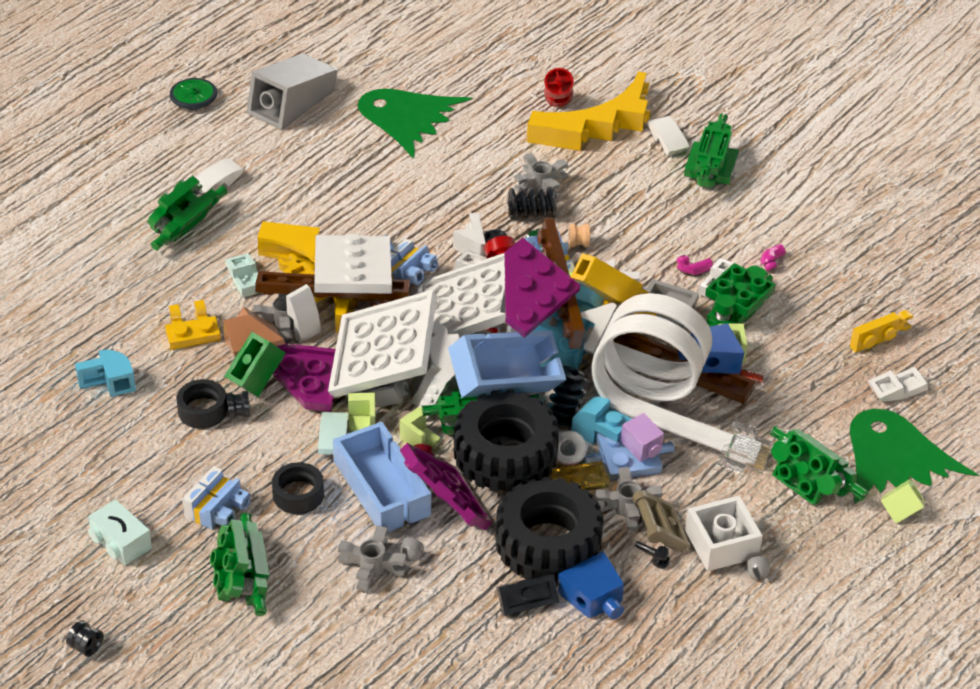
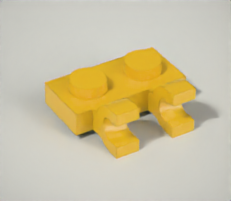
M204 299L194 301L196 310L195 320L182 322L179 304L169 306L171 324L165 325V331L170 350L221 341L216 317L207 316Z

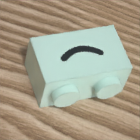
M116 499L88 516L90 526L88 533L91 539L97 544H102L112 559L117 558L124 566L152 549L150 530Z

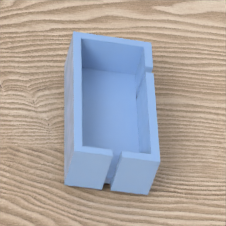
M552 330L532 331L525 338L518 332L490 333L486 336L485 334L463 335L448 347L461 398L477 397L484 393L489 395L492 391L499 390V392L514 390L518 394H521V392H549L566 380L560 357L554 358L542 368L540 366L558 353Z
M379 422L333 439L334 463L375 526L387 527L388 532L403 527L404 521L411 524L431 516V492L422 479L405 466V458L400 452L401 448L396 441H393L392 435L383 422Z

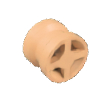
M589 223L582 226L569 224L570 248H575L577 245H582L584 248L590 246Z

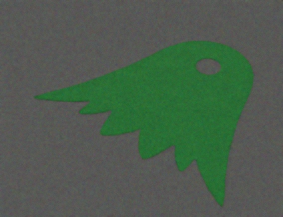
M384 88L371 90L362 95L358 101V109L365 118L388 133L414 158L413 140L423 142L418 132L436 134V130L430 122L440 123L449 121L440 112L453 111L455 109L448 105L465 102L472 99V97L436 96ZM377 99H383L386 101V105L376 107L373 102Z
M868 409L857 414L850 424V437L857 473L856 483L868 492L873 485L876 486L879 492H882L887 480L895 487H898L908 481L909 476L922 484L931 486L932 480L929 470L943 477H948L944 469L979 476L976 472L942 451L907 419L895 412L885 409ZM880 421L887 426V429L884 432H876L871 428V424ZM854 496V504H856L860 499Z

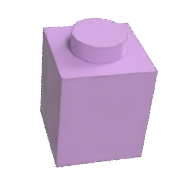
M642 413L622 425L620 441L639 462H642L660 453L664 433L645 413Z

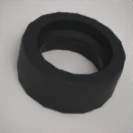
M193 380L181 387L177 393L178 417L184 424L199 429L210 428L219 424L228 412L226 391L221 384L213 380ZM200 398H208L217 402L212 407L200 410L187 406L191 401Z
M295 462L282 466L275 472L272 478L274 503L282 511L291 514H305L315 510L324 498L323 475L318 468L308 463ZM298 481L314 486L310 492L302 495H292L282 490L287 484Z

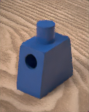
M729 324L710 326L713 340L712 348L703 366L702 373H740L745 352ZM691 332V336H692V337L696 340V342L699 344L697 338H696V337L694 336V334ZM678 350V356L680 360H687V358Z
M603 551L559 573L557 592L587 618H593L605 612L611 620H615L624 612V607L620 604L623 600V581Z

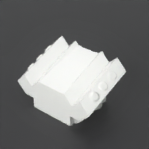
M436 321L433 324L427 373L408 378L414 395L411 403L420 408L422 405L437 404L439 397L452 396V392L460 391L448 347L459 339V335L448 334L447 327Z

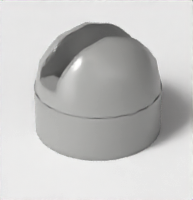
M405 538L400 547V553L407 554V562L419 560L424 550L423 543L413 538Z
M762 556L750 558L747 561L749 576L757 581L760 580V576L763 579L767 578L770 573L769 559Z

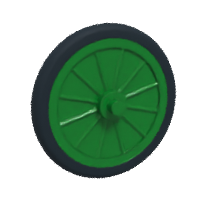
M202 78L181 80L173 85L170 90L171 101L185 109L206 107L217 97L216 86Z

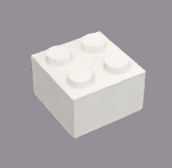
M740 496L688 508L685 532L707 572L745 562L752 557L759 556L763 535Z

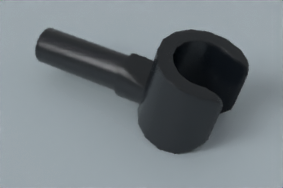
M640 541L635 543L636 548L653 556L652 563L654 566L660 569L667 567L670 561L667 547L659 546L656 549Z

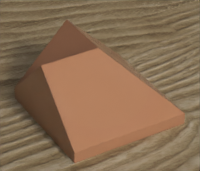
M245 307L242 308L236 318L224 320V339L234 357L237 356L251 332L270 341L275 346L285 344L283 337L273 323Z

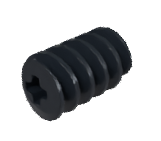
M520 187L516 194L513 188H509L507 195L508 217L511 211L514 212L516 218L519 217L520 211H523L525 218L528 217L530 211L533 212L534 217H537L539 210H542L544 217H547L549 210L556 217V192H553L552 187H547L544 194L543 188L538 187L535 194L533 188L529 187L527 194H525L523 187Z
M563 366L566 380L553 389L555 393L549 396L552 402H548L547 406L557 418L559 426H571L573 417L580 411V406L583 404V397L586 395V388L589 386L590 380L582 371L570 366Z

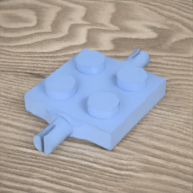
M597 432L596 441L599 453L588 454L583 460L585 466L600 463L606 470L609 481L619 478L618 468L622 467L630 468L631 478L662 473L663 468L659 454L674 452L673 441L662 443V449L658 455L639 462L622 444L620 439L616 442Z

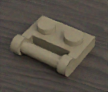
M644 490L638 491L633 495L634 505L641 512L647 528L646 536L650 543L661 542L666 547H672L680 552H683L690 546L673 504Z

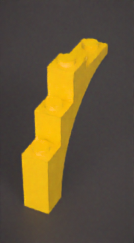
M638 71L634 81L624 92L598 106L570 112L532 111L527 124V142L581 151L583 142H587L588 138L612 141L614 132L618 133L619 128L643 132L644 125L650 121L651 110H647L648 100H646L650 82H646L647 73Z
M263 221L257 236L259 256L275 259L281 258L283 261L289 262V254L293 253L297 257V263L305 261L315 271L316 235H320V228ZM332 297L336 306V333H339L342 315L354 312L353 307L358 306V300L365 301V299L351 298L345 300L339 297Z
M583 253L571 275L572 279L604 298L603 305L609 303L621 305L631 297L649 293L642 289L643 284L602 260ZM636 312L629 314H647L653 316L657 315V313L654 312Z

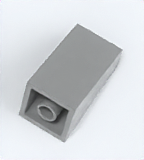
M302 53L252 71L246 113L282 130L335 90L338 69Z

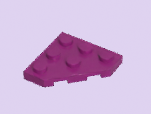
M523 237L504 252L505 322L525 338L580 291V284Z
M288 343L277 346L285 352V355L272 375L305 409L331 412L335 398L329 394L328 389L336 349Z
M406 443L400 449L405 458V466L423 479L440 499L445 500L452 506L469 526H477L486 530L493 523L456 466L409 443Z

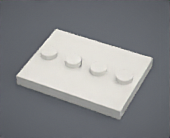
M358 234L316 235L314 292L392 293L390 236H360Z

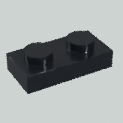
M551 573L496 586L501 612L504 616L559 602L554 574Z

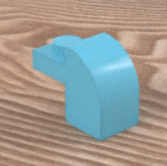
M99 350V358L75 363L80 389L106 383L110 397L136 391L134 372L130 361L124 354L118 351Z
M594 397L573 417L571 431L578 432L592 445L596 443L597 432L617 442L621 438L622 425L631 420V418L610 408V399Z

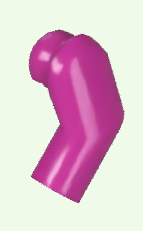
M778 244L761 254L760 262L761 265H764L766 271L777 267L775 259L785 255L786 250L784 246Z
M681 255L676 259L678 263L677 269L680 272L692 275H699L710 271L713 266L710 258L696 263L690 262L689 256Z

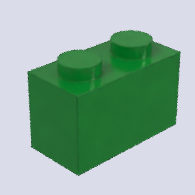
M251 332L224 377L259 397L284 357L285 352L270 341Z

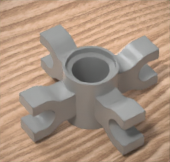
M532 153L523 155V159L527 163L523 165V170L528 174L515 175V180L519 185H515L514 190L518 192L519 188L523 187L524 192H526L529 187H532L537 192L538 187H542L546 193L547 187H552L555 193V189L560 188V184L555 179L562 180L567 178V173L563 169L568 168V163L561 159L551 165L546 161H537Z
M278 294V298L273 301L272 307L253 305V312L269 322H273L274 326L280 330L284 342L291 341L290 330L294 328V320L287 315L286 296L288 294Z
M629 467L618 468L617 491L595 490L596 500L601 506V512L615 508L619 515L625 517L627 531L639 530V508L634 505L632 497L636 492L644 490L660 498L663 496L661 485L642 489L637 482L631 481Z
M377 525L373 539L364 541L360 547L341 540L338 552L341 553L338 562L360 564L356 579L359 580L357 590L368 592L372 577L380 576L385 570L404 577L407 565H405L407 554L385 552V547L388 543V538H385L388 532L387 527Z

